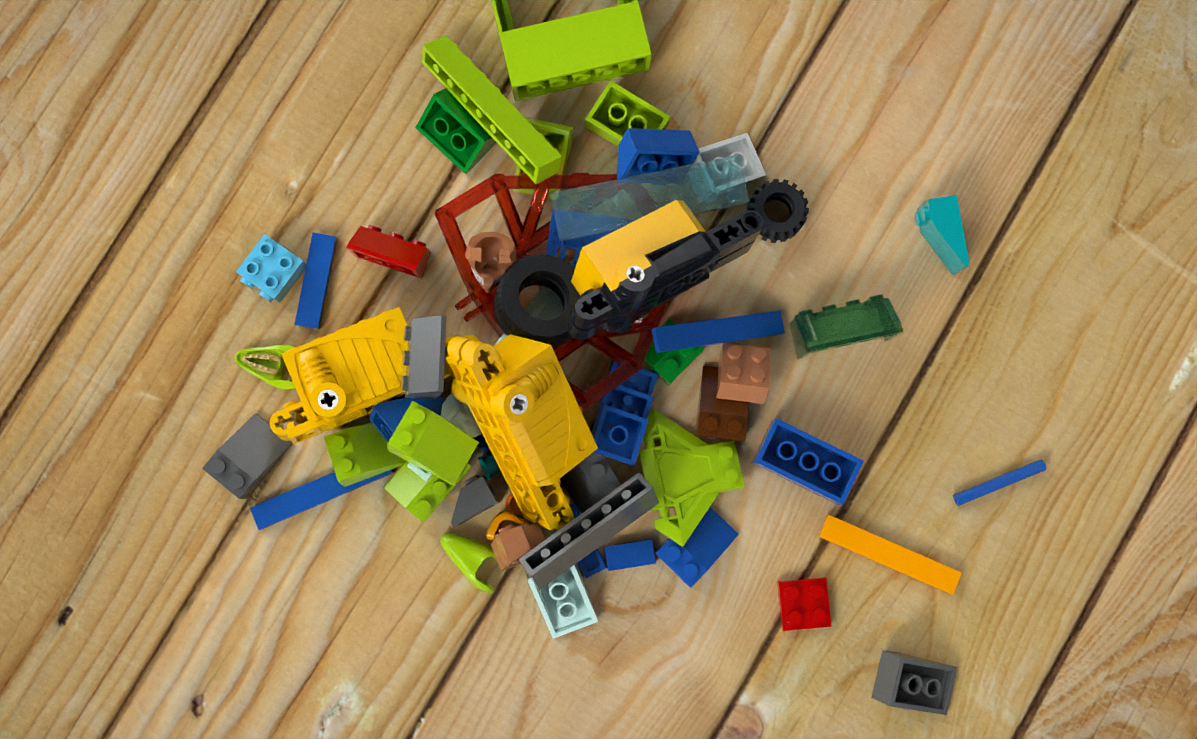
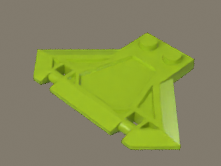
M653 408L647 417L649 421L642 442H645L646 449L639 450L644 478L654 488L659 501L651 509V511L659 510L660 519L653 520L656 530L683 547L718 494L744 489L745 484L734 441L708 445ZM659 439L660 446L655 447L654 440ZM670 508H674L675 516H670Z

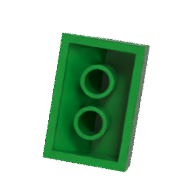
M446 88L433 94L415 127L465 174L487 154L495 143V140Z

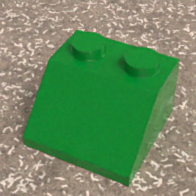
M668 319L662 326L676 324ZM652 335L635 353L669 386L704 349L702 347L656 353Z

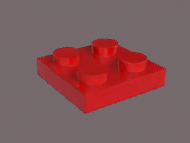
M825 577L777 582L782 631L832 627L827 579Z

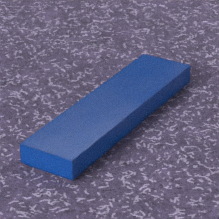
M312 233L295 319L296 326L320 329L337 243L336 236Z

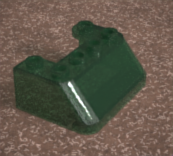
M883 294L869 297V300L860 303V299L846 302L844 307L837 308L836 304L822 307V311L813 313L812 309L798 312L799 315H796L789 325L797 360L814 352L884 338V341H889L904 333L902 323L890 299L884 298Z

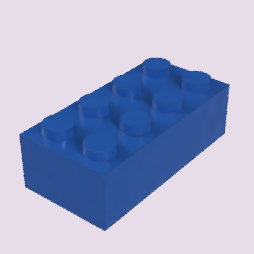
M775 418L771 420L751 463L837 505H844L864 461Z

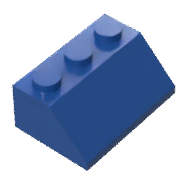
M628 128L618 148V183L681 184L700 153L691 131Z

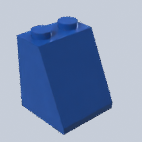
M440 395L435 400L402 398L379 403L373 406L369 420L386 441L389 442L412 401L441 416L442 404L446 398Z

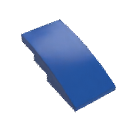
M612 359L592 430V436L598 447L594 453L633 466L635 465L649 421L647 416L652 404V393L658 374Z

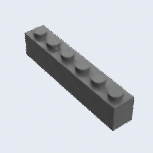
M640 472L519 558L521 565L537 588L540 590L656 506L659 501L654 488Z

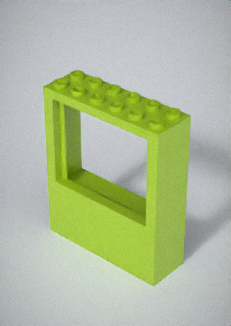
M491 0L515 102L649 71L652 54L638 0H617V6L514 29L508 1Z

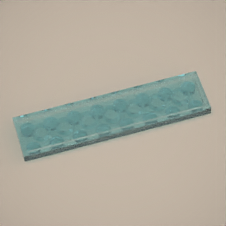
M740 155L550 193L560 242L616 231L675 200L684 201L693 215L749 203Z

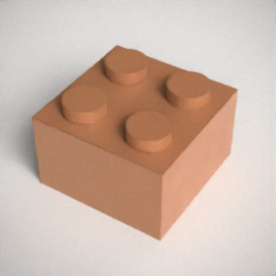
M723 343L719 357L716 398L764 404L769 390L771 348Z

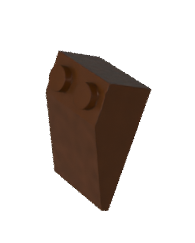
M703 366L695 436L737 442L745 441L748 402L716 398L718 367Z

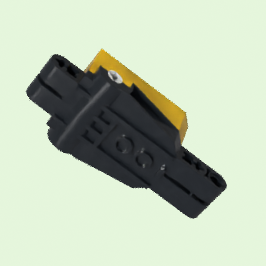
M675 200L582 247L571 280L580 294V299L575 304L568 324L569 335L576 340H585L603 330L605 333L608 331L617 334L627 332L632 328L635 320L670 299L706 281L710 277L709 273L746 254L751 249L764 226L763 216L757 211L748 210L706 232L686 203L682 200Z

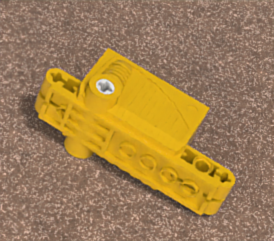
M400 307L386 310L377 316L363 319L357 324L338 329L334 333L318 337L309 343L293 347L281 353L301 402L297 403L295 400L282 405L283 409L274 413L270 418V428L280 439L292 441L295 445L331 429L338 430L344 428L350 421L370 414L373 406L376 404L405 398V391L401 390L402 376H406L407 366H403L402 360L403 352L407 351L408 341H404V328L407 326ZM469 334V335H464V336H463V337H467V338H470V339H474V340L480 341V340H479L476 336H474V335H470V334ZM458 335L451 336L445 340V357L448 356L447 346L449 341ZM444 363L445 383L454 379L447 363ZM287 422V429L283 430V423Z
M512 334L494 346L463 336L453 337L447 346L448 356L445 357L454 376L451 387L453 396L457 401L469 406L524 518L538 523L549 530H560L574 520L573 512L569 506L570 500L560 487V478L596 451L598 447L552 346Z

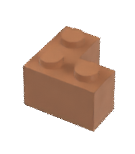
M527 522L515 528L513 525H508L501 528L499 534L495 535L491 547L501 572L521 564L519 558L546 540L538 523L531 525V522Z

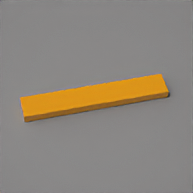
M827 514L818 535L822 539L950 595H954L962 575L957 570Z

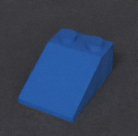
M710 507L683 547L668 538L654 553L691 588L739 534Z

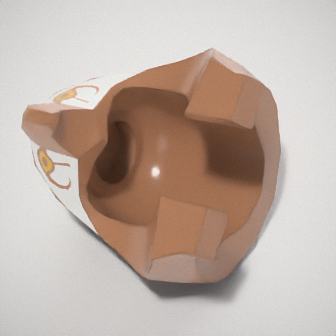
M482 232L473 236L469 240L465 253L475 278L486 293H491L494 288L498 287L505 270L517 261L516 247L513 240L497 232Z

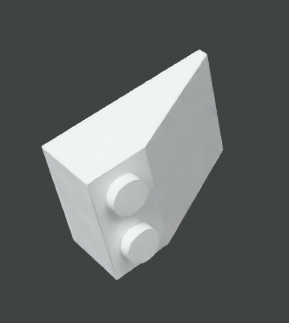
M748 133L698 148L700 153L686 174L698 203L718 197L766 176Z

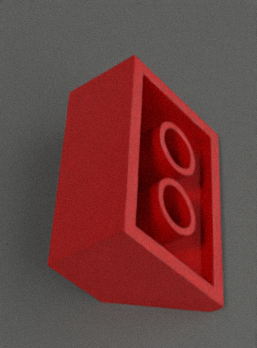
M368 225V228L360 226L347 244L346 248L357 258L422 279L431 254L429 249L426 248V244L421 241L413 240L411 243L403 240L404 237L393 232L387 235L381 233L382 229L372 225Z

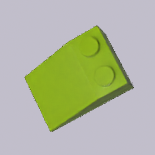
M529 117L528 120L538 132L542 133L545 139L562 156L559 173L535 184L516 165L512 191L558 200L570 154L574 127Z
M412 401L387 443L389 452L455 486L479 442L435 412Z
M373 423L346 428L324 437L337 480L344 487L400 467L406 461L388 451V442Z

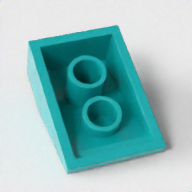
M957 195L928 199L916 210V226L920 227V233L952 275L957 274L970 266Z

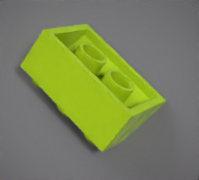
M405 461L385 484L384 489L424 523L455 486L434 475L426 482L408 468L409 462ZM467 463V465H466L465 469L463 470L461 476L459 477L457 483L462 479V477H463V476L467 473V471L471 468V466H470L469 463Z

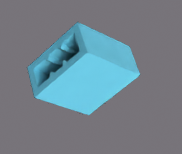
M264 234L236 272L242 276L240 281L251 289L254 285L261 289L259 295L271 302L275 299L280 303L305 270L306 263Z

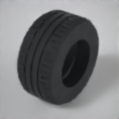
M533 254V256L528 255L518 259L517 262L515 261L505 270L494 297L495 318L505 335L512 334L549 344L553 349L565 345L566 342L568 343L572 339L568 332V324L575 304L580 299V294L571 282L575 267L570 265L571 263L565 262L566 260L554 255ZM534 285L550 288L559 296L562 302V314L551 320H540L532 317L523 309L520 303V292L526 287Z

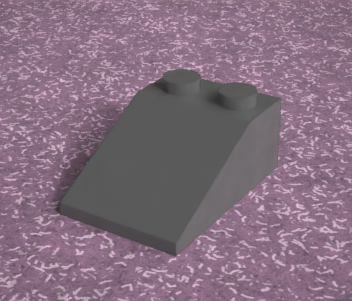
M255 413L214 453L202 469L238 499H248L293 443L280 439L272 431L270 424Z
M882 650L871 698L890 707L947 715L957 667Z

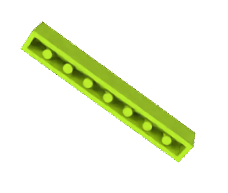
M445 35L423 45L422 63L535 184L559 173L562 158L559 151L553 148L544 135L531 125L530 121L516 109L512 102L508 101L499 88L495 87L487 79L486 75L473 64L472 60L463 54L457 44L453 43Z

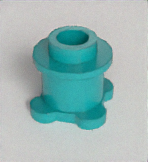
M493 454L485 458H478L488 480L492 478V475L501 472Z

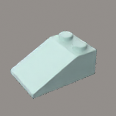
M577 563L540 590L526 573L527 581L553 639L598 622Z

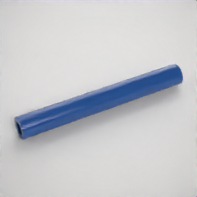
M1040 459L953 495V499L956 505L960 506L1046 470V465Z

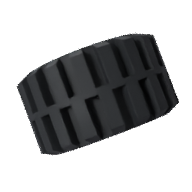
M773 179L771 183L769 181L764 182L752 194L746 210L757 211L763 216L764 226L759 234L763 236L761 239L764 241L770 239L771 243H776L777 240L785 242L788 238H793L807 220L806 216L809 213V208H806L808 200L803 198L804 192L802 189L800 191L796 189L798 185L795 183L792 186L788 184L789 180L783 179L782 182H779V179ZM771 200H779L786 204L790 212L788 221L778 223L770 220L764 211L765 203Z

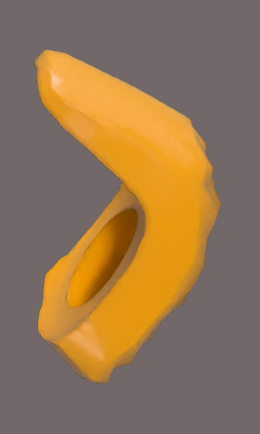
M510 511L499 512L491 521L486 538L494 540L495 535L499 534V530L508 521L521 525L526 522Z

